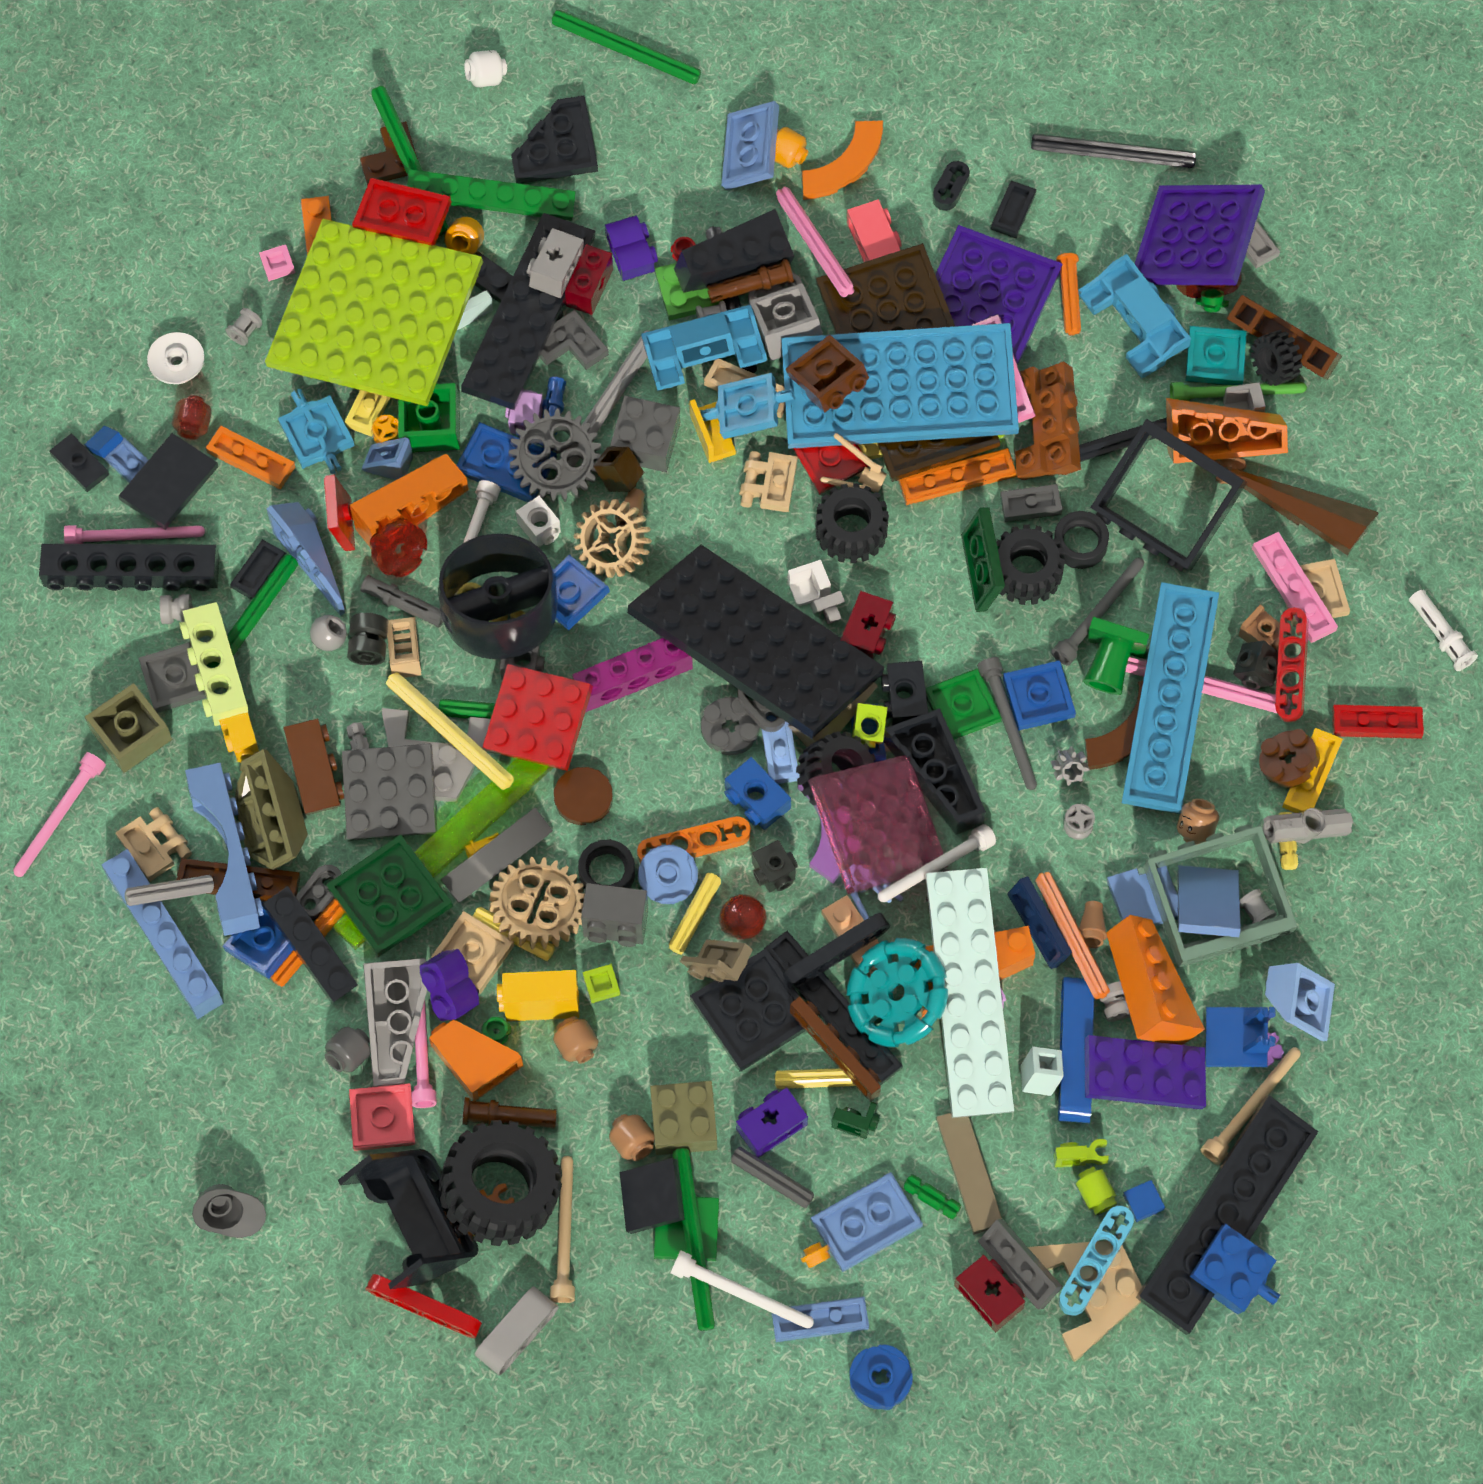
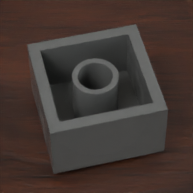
M624 395L610 447H629L641 467L667 473L681 423L680 407Z
M587 883L581 915L583 936L595 943H605L606 940L618 941L620 945L626 947H634L636 944L643 945L648 917L647 891Z

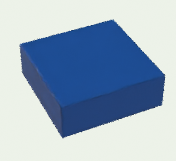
M104 425L84 445L89 452L105 458L123 441V437L118 431Z
M1152 1180L1123 1192V1197L1136 1222L1165 1209Z

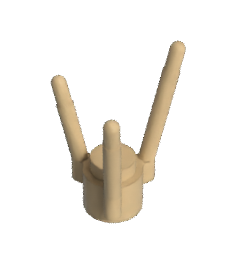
M835 433L834 438L870 467H865L863 472L856 475L860 477L858 482L863 484L860 485V488L864 489L865 486L871 488V492L878 493L887 476L886 473L881 471L883 466L873 462L849 441ZM827 477L820 478V481L839 487L847 483L848 487H853L851 482Z

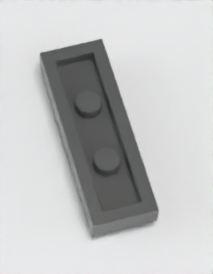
M997 1219L978 1240L979 1244L1002 1267L1008 1277L1020 1287L1024 1295L1038 1310L1044 1309L1062 1289L1063 1286L1003 1219Z

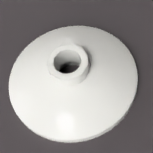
M180 332L169 333L161 336L151 345L147 355V363L151 373L158 380L168 384H181L193 379L201 371L204 364V351L199 341L193 336ZM176 360L182 361V363L178 365H172L173 362Z

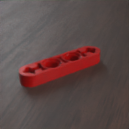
M1295 607L1285 610L1280 619L1275 699L1277 714L1283 721L1289 723L1299 720L1304 711L1309 630L1306 614L1300 608ZM1295 615L1302 621V623L1296 625L1297 636L1302 635V638L1292 636V627L1287 623ZM1292 643L1301 646V652L1295 658H1289L1285 655V648ZM1288 672H1296L1299 674V682L1291 687L1286 686L1283 683L1284 676ZM1282 692L1292 694V703L1297 707V709L1291 711L1290 715H1287L1286 711L1282 709V707L1288 705L1287 694L1282 695Z
M372 1274L365 1288L372 1295L464 1336L476 1338L482 1325L478 1319L410 1288L390 1289L388 1283L391 1280L377 1274Z

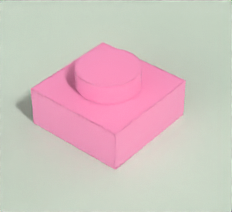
M286 244L259 252L268 281L295 273Z

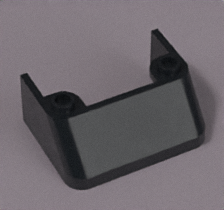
M424 1149L369 1154L338 1179L340 1186L361 1183L364 1193L369 1200L379 1204L388 1203L412 1252V1255L403 1260V1272L388 1283L390 1289L423 1285L469 1262L479 1251L473 1234L468 1232L467 1235H464L458 1230L460 1224L457 1221L451 1223L446 1216L449 1208H443L440 1201L442 1194L439 1191V1181L442 1175L441 1169L433 1155Z

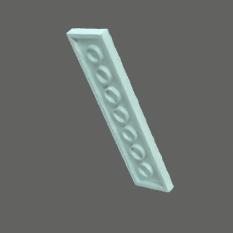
M987 868L926 873L933 951L945 968L947 974L945 988L949 990L947 1005L941 1017L951 1116L952 1118L1014 1112Z

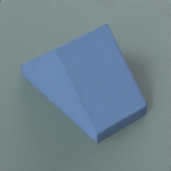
M404 437L372 444L362 470L393 480L405 476L413 460L410 440Z

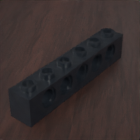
M41 544L39 577L43 587L51 590L76 587L79 590L88 591L92 590L93 587H105L112 591H118L122 588H135L140 591H148L151 588H164L168 591L193 588L196 591H207L210 588H218L220 556L216 545ZM70 566H77L73 571H66ZM99 566H107L103 571H95ZM128 566H136L132 571H124ZM158 566L165 567L163 570L159 572L153 571V569ZM187 566L194 567L189 572H182V569Z

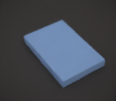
M775 101L728 114L721 184L726 190L773 178L779 105Z
M1178 865V932L1239 937L1241 929L1239 870Z
M891 1172L811 1217L813 1225L824 1243L829 1245V1251L842 1272L923 1227V1223Z

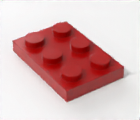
M370 178L352 225L353 228L433 246L436 244L448 213L451 198L447 195Z

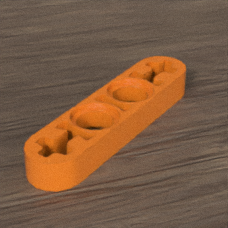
M736 816L647 838L638 845L637 857L641 863L642 858L645 856L644 854H646V848L652 847L654 849L661 846L662 843L671 845L678 839L687 842L688 848L685 851L693 858L742 846L748 842L751 836L750 824L745 818ZM733 826H738L740 830H743L742 836L736 837L735 833H731ZM722 828H724V834H726V841L723 842L720 831ZM711 832L716 835L717 840L712 845H704L700 841L701 835Z

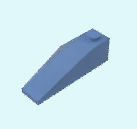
M299 502L271 505L266 508L273 534L289 554L298 560V565L340 616L345 613L343 602L316 527L318 520L309 508L304 510Z

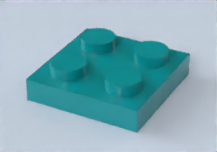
M1190 326L1188 335L1191 337V342L1187 349L1185 381L1243 385L1247 331Z

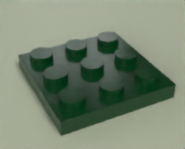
M401 834L326 884L330 894L378 958L453 907L452 901Z

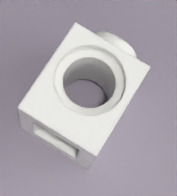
M540 496L516 510L518 525L536 546L540 547L543 544H551L561 533L560 520ZM539 521H543L546 523V525L542 527L534 526V524Z

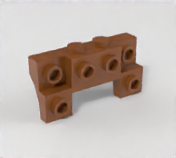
M1063 361L1042 370L1033 366L1020 371L1036 416L1032 418L1034 445L1015 451L1017 477L1021 480H1027L1044 475H1067L1081 470L1078 438L1080 426L1076 412L1078 401L1075 395L1073 367Z

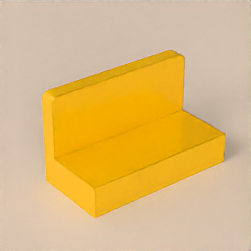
M695 399L689 401L690 417L708 462L711 463L736 455L732 439H724L720 434L718 418L704 422L700 410L714 408L717 402L698 408Z

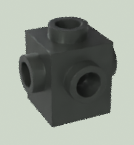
M1264 640L1242 644L1233 675L1240 679L1247 688L1259 689L1260 687L1273 686L1277 676L1278 651Z
M779 840L752 852V864L755 868L752 872L759 886L765 885L770 893L776 889L777 891H783L793 884L798 865L791 852L786 853Z

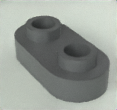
M738 689L740 705L761 729L767 732H776L784 726L785 720L757 701L748 699V695ZM769 715H773L777 719L775 721L770 722L766 719V717Z
M333 865L319 867L296 895L297 900L312 920L317 919L333 900V896L327 887L323 885L325 880H334L342 874ZM310 902L316 904L315 908L312 910H308L305 908V906Z

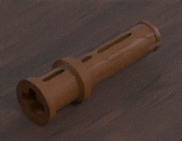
M783 259L780 264L769 267L763 265L757 268L756 272L707 285L706 287L711 303L761 288L768 291L771 290V286L785 282L792 284L794 279L788 260Z
M465 1097L462 1124L468 1125L469 1122H483L489 1126L491 1120H501L502 1124H509V1121L519 1122L518 1125L555 1129L557 1109L499 1105V1102L492 1099L490 1102L471 1101L470 1098Z

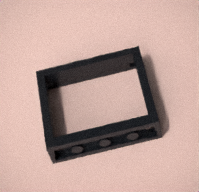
M1146 419L1090 508L1097 512L1096 515L1105 524L1109 525L1112 521L1121 528L1118 532L1133 541L1137 537L1144 541L1143 548L1150 553L1158 556L1161 552L1169 557L1167 563L1179 571H1182L1183 568L1192 570L1248 482ZM1152 436L1232 486L1188 557H1185L1107 507Z

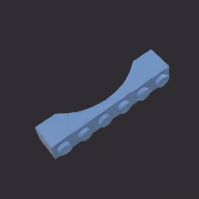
M221 763L185 770L193 810L205 817L217 829L229 853L227 871L223 883L215 895L223 934L227 936L260 928L258 917L264 914L260 898L254 899L252 892L257 890L254 873H248L246 868L247 865H251L248 848H241L240 840H245L241 822L235 823L234 819L235 815H239L235 797L229 798L228 791L232 790L229 773L223 774Z
M126 849L101 864L107 878L148 938L196 1018L199 1019L224 1004L219 991L162 902L157 901L133 906L127 905L125 901V891L127 888L150 884L129 850Z

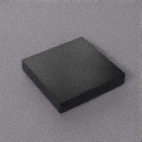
M669 1158L619 1172L627 1233L634 1234L685 1220L678 1159Z

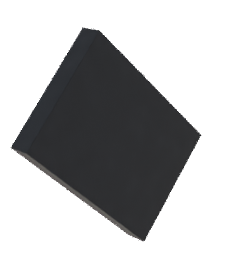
M171 433L118 495L119 500L166 530L218 468V462Z

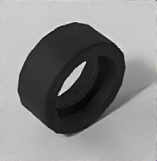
M1075 511L1060 519L1055 528L1054 539L1058 538L1061 542L1060 548H1064V559L1067 566L1086 569L1101 562L1105 556L1109 532L1107 525L1099 516L1087 511ZM1075 527L1088 528L1097 535L1098 545L1091 552H1074L1065 545V533Z
M612 839L598 840L591 843L582 852L578 861L579 880L584 884L585 890L587 883L599 884L591 878L589 866L594 858L606 854L619 857L624 864L625 870L623 877L618 882L607 886L632 887L635 879V862L630 850L625 845Z

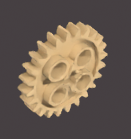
M531 857L529 865H525L520 859L518 860L517 869L509 864L507 874L499 873L498 881L493 882V892L490 893L489 901L492 903H490L489 911L495 913L493 915V923L501 922L499 927L500 933L509 930V941L516 936L519 937V946H522L525 941H530L531 949L535 948L536 943H541L543 949L546 950L549 941L555 947L559 946L560 937L568 942L571 935L570 932L577 934L579 925H582L581 915L585 894L582 893L584 884H575L578 875L572 874L568 876V866L563 867L561 870L557 869V860L551 866L547 865L546 857L542 858L540 864H536L535 859ZM548 882L549 885L546 888L544 899L538 906L532 924H528L527 922L533 912V906L538 902L544 883ZM530 883L535 885L536 887L529 888L526 887L524 884ZM560 894L564 898L558 899L553 897L552 895ZM518 907L524 909L525 911L516 912L515 910H513V908ZM547 918L553 922L545 923L541 919Z

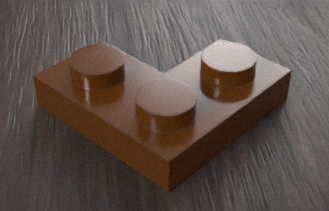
M401 122L415 152L407 122ZM386 127L380 128V134L386 151L360 158L367 186L370 178L389 181L408 176Z

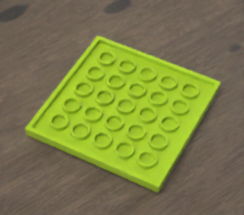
M322 219L265 359L266 366L428 406L483 264L482 257L440 246L426 245L353 228L352 225Z

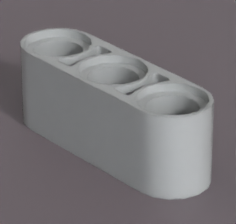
M533 1286L480 1344L475 1352V1356L497 1375H502L552 1319L559 1306Z

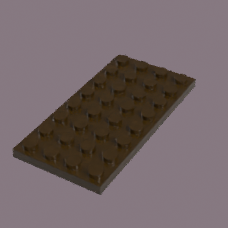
M923 243L843 269L853 283L854 293L848 294L846 297H842L827 275L816 278V284L835 334L955 327ZM998 435L885 442L877 443L891 482L999 447L1000 440Z

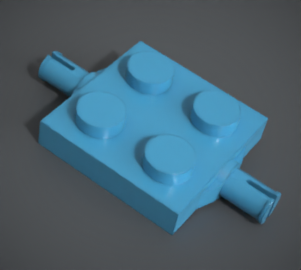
M772 373L719 385L716 406L700 410L704 422L718 418L720 434L724 439L778 426L777 409L779 403L795 400V393L793 388L777 392L775 377Z
M297 389V394L294 390L291 393V397L297 407L292 412L279 417V424L302 469L317 462L325 461L330 473L336 474L335 468L339 472L342 467L335 456L355 446L354 441L330 395L318 401L307 402L301 389Z

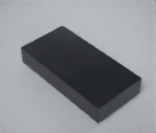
M1011 180L991 224V230L1017 239L1036 196L1037 189Z
M262 539L231 582V588L253 600L280 560L287 553Z

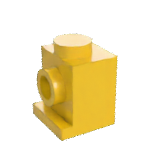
M248 712L219 720L228 753L234 751L238 762L241 763L243 760L259 752Z

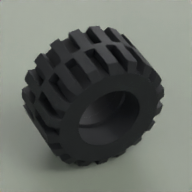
M846 483L841 485L840 490H837L836 487L832 488L830 496L825 494L821 498V504L819 503L817 507L815 530L821 549L824 551L828 548L827 555L831 558L837 555L839 562L844 563L845 558L851 559L850 564L857 563L858 558H861L863 562L869 560V554L872 556L877 555L879 547L883 548L885 538H887L889 520L887 505L885 501H881V495L877 492L872 494L871 488L868 486L862 489L860 484L853 483V487H848ZM846 515H857L862 517L868 525L862 530L851 532L840 528L836 521Z
M1030 524L1023 525V529H1019L1018 526L1012 527L1010 534L1005 531L1001 535V540L997 539L996 543L1005 587L1000 592L1001 596L1006 593L1008 594L1007 600L1011 602L1014 599H1019V604L1025 605L1026 601L1031 600V605L1038 604L1039 598L1044 602L1049 599L1050 593L1055 594L1058 585L1062 581L1065 552L1064 548H1060L1061 542L1059 539H1052V532L1047 530L1044 533L1042 532V527L1037 525L1035 529H1030ZM1021 556H1031L1039 560L1043 568L1035 573H1023L1017 570L1011 562Z
M838 731L828 734L803 750V754L799 756L798 762L800 765L796 767V773L800 774V778L797 779L798 785L803 786L804 790L801 792L804 797L808 795L810 798L809 802L813 806L818 804L819 810L826 811L829 809L830 813L843 812L869 798L868 796L875 790L874 785L878 783V777L875 774L879 770L878 765H874L876 758L874 754H870L868 751L870 747L867 743L862 744L860 737H851L849 732L841 734ZM832 762L840 769L843 782L835 776Z

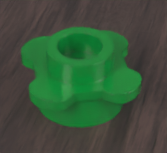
M1206 289L1201 292V298L1196 299V304L1203 306L1206 312H1218L1221 310V307H1228L1229 301L1224 300L1223 291L1219 289Z

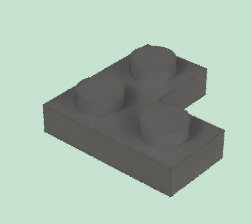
M573 310L554 324L541 352L540 359L547 366L567 351H570L587 370L608 356L609 351L579 314Z

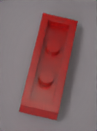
M1333 705L1332 708L1333 735L1338 737L1422 739L1424 735L1423 707Z

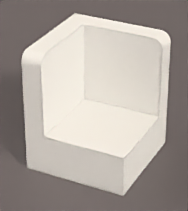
M821 560L788 571V585L797 606H802L830 595L831 584Z

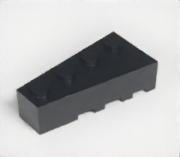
M940 709L885 728L884 743L956 835L984 824L986 811Z

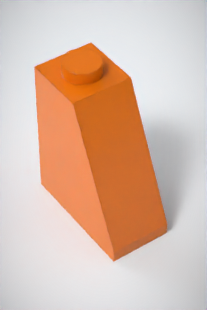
M452 1020L448 1024L446 1022L439 1024L431 1032L432 1035L429 1036L431 1047L473 1101L482 1097L523 1067L522 1057L518 1052L456 1020Z

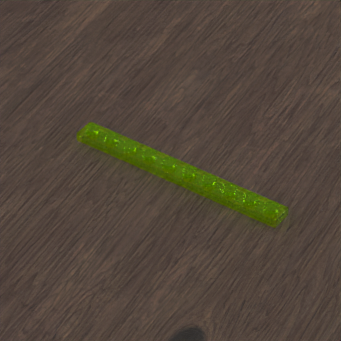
M515 759L506 768L514 777L510 788L502 790L491 781L414 853L433 878H435L465 850L464 846L469 845V841L473 840L474 842L554 767ZM347 915L334 925V930L354 950L365 942V939Z

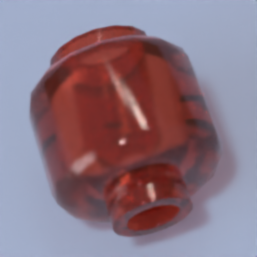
M190 395L188 398H182L176 403L172 426L180 437L189 440L198 439L199 436H203L208 432L212 409L200 396Z

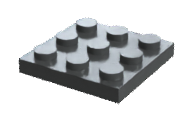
M430 743L342 751L346 834L348 841L397 837L400 834L402 836L437 833L433 753Z

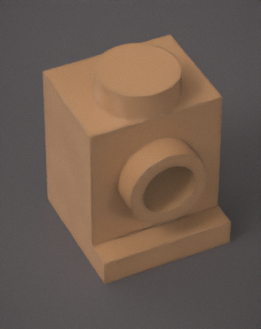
M1260 604L1242 623L1238 636L1247 643L1264 640L1278 651L1280 622L1264 611L1265 608Z

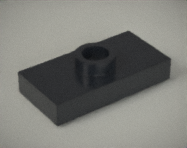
M72 433L49 450L51 456L86 492H89L109 476L108 470Z

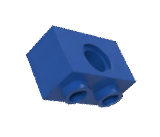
M752 757L725 778L726 791L724 793L727 799L733 805L739 804L745 810L744 815L748 821L754 826L759 825L764 831L791 809V797ZM752 792H759L763 797L753 800L748 795Z

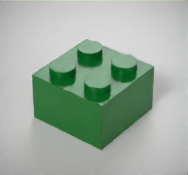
M456 383L436 384L428 406L398 399V438L406 437L410 440L412 453L460 450V397Z

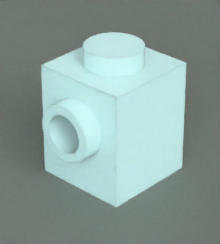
M1032 1046L1020 1066L1022 1092L1052 1096L1064 1077L1061 1050Z

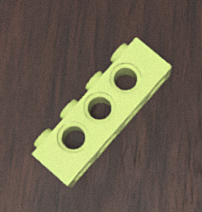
M217 602L184 610V622L179 623L183 639L190 640L191 648H187L191 666L197 664L199 673L194 674L198 691L204 690L206 699L202 700L206 718L212 716L214 726L220 725L219 720L248 712V705ZM203 636L212 637L208 642L199 641ZM210 662L220 663L215 668H209L206 666ZM220 687L227 689L223 694L214 693V690Z

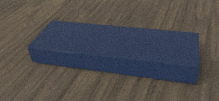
M1029 877L1021 878L1007 895L1025 926H1029L1030 934L1049 968H1057L1068 958L1072 951Z

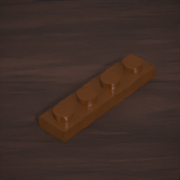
M181 858L176 880L210 875L213 878L214 889L211 893L206 894L216 895L223 883L228 864ZM246 866L247 872H253L256 880L257 890L252 891L254 899L260 898V900L267 901L287 886L296 897L300 883V872Z
M800 996L790 1004V1014L870 1102L878 1097L881 1091V1080L872 1069L866 1070L861 1065L858 1053L851 1046L845 1047L839 1040L840 1035L830 1023L824 1024L818 1017L820 1013L812 1002H805Z

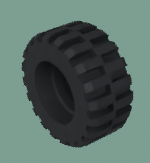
M491 1120L488 1127L482 1122L474 1125L472 1133L466 1130L459 1136L458 1142H454L451 1146L441 1171L439 1191L442 1194L440 1201L443 1208H449L446 1216L451 1223L457 1221L460 1224L458 1230L464 1235H467L468 1232L474 1234V1240L482 1243L484 1239L491 1240V1245L501 1246L503 1240H507L509 1245L519 1243L521 1236L526 1240L535 1235L537 1229H542L547 1223L560 1195L562 1170L560 1165H556L558 1156L555 1150L551 1149L548 1151L549 1142L543 1136L539 1139L534 1136L535 1130L529 1126L525 1130L519 1128V1122L509 1121L508 1125H502L501 1120ZM500 1162L508 1164L518 1170L526 1180L529 1189L528 1195L518 1202L509 1204L491 1201L478 1191L473 1182L472 1173L474 1169L485 1163Z

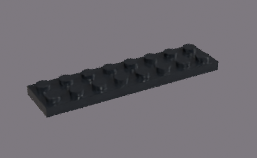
M546 213L542 214L461 385V392L515 410L566 301L565 291L562 297L558 298L529 287L530 275L527 274L529 263L532 258L537 259L539 244L543 237H548L552 228L583 239V250L586 244L592 245L595 238V230Z
M1270 1095L1266 1096L1136 1298L1185 1335L1190 1334L1215 1295L1190 1277L1194 1268L1222 1225L1227 1224L1246 1239H1251L1319 1131Z

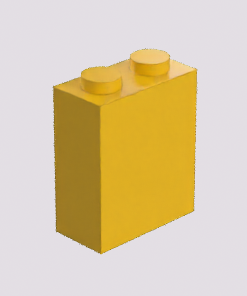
M576 970L502 973V984H497L499 1012H505L506 1021L568 1019L573 1016L579 1018V989Z

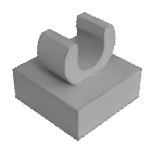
M841 591L814 600L809 604L813 614L823 611L827 624L841 619L836 606L842 604L845 600Z

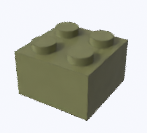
M134 683L85 716L90 731L123 773L172 740L168 726Z
M712 1081L650 1086L656 1155L673 1154L674 1150L681 1148L688 1149L689 1153L717 1150Z

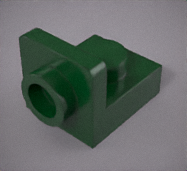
M871 1101L866 1117L861 1116V1113L853 1108L845 1107L840 1109L836 1107L831 1128L867 1139L869 1131H876L881 1114L876 1113L877 1103Z

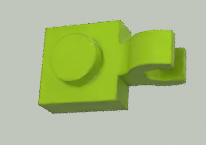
M1097 1139L1088 1148L1087 1145L1079 1146L1076 1142L1061 1144L1060 1147L1055 1148V1168L1085 1166L1086 1163H1095L1097 1165L1108 1163L1109 1156H1099L1095 1151L1097 1148H1105L1107 1140Z

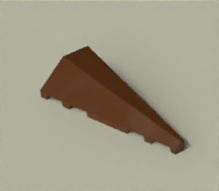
M1234 468L1231 470V472L1248 482L1244 488L1246 491L1296 525L1302 524L1347 556L1379 514L1371 509Z

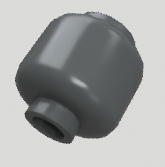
M351 1027L341 1028L325 1045L326 1061L338 1072L355 1071L370 1055L369 1037L359 1028L356 1030Z

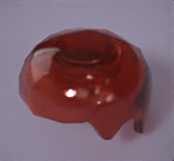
M739 894L731 897L722 905L718 920L724 933L730 934L737 940L754 938L764 929L767 914L764 905L758 899L747 894Z

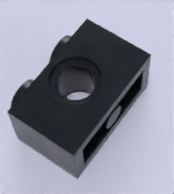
M922 661L887 663L886 674L881 676L882 691L888 692L889 701H884V707H888L886 719H891V725L893 726L928 713ZM904 691L908 692L911 696L904 699L900 698L897 694Z

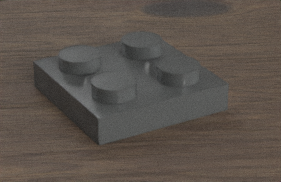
M190 642L138 658L153 708L157 713L206 698L204 690L198 691L194 674L199 673L197 664L192 666L190 664L187 648H191Z

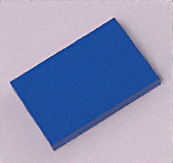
M479 422L456 466L467 478L476 482L481 480L493 482L501 488V492L520 500L530 502L536 498L539 491L530 496L531 486L528 485L521 488L520 483L523 477L514 479L513 474L518 468H510V462L517 459L509 456V450L517 449L511 445V439L520 438ZM532 444L528 451L533 455H539L544 451V448ZM551 451L550 458L554 457L557 459V454ZM545 461L534 463L532 467L537 468ZM545 469L541 475L544 479L547 478L551 469Z

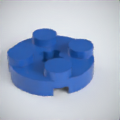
M878 1345L877 1347L866 1348L858 1353L850 1367V1388L856 1398L867 1407L890 1410L904 1401L911 1390L913 1377L909 1361L900 1350L893 1346ZM882 1369L886 1370V1377L889 1379V1382H882L880 1385L876 1384V1378L872 1376L874 1371L880 1373Z

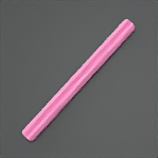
M788 187L778 189L776 191L778 202L842 297L853 294V283Z
M1130 655L1126 672L1144 677L1147 659ZM1209 676L1204 678L1202 693L1277 713L1275 709L1276 695ZM1289 698L1288 705L1282 707V709H1284L1286 713H1288L1291 704V700Z

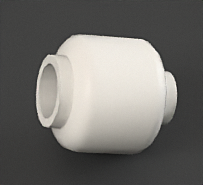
M495 50L472 52L469 59L465 60V76L475 87L496 86L501 83L503 75H506L507 64L505 59H501L499 53Z

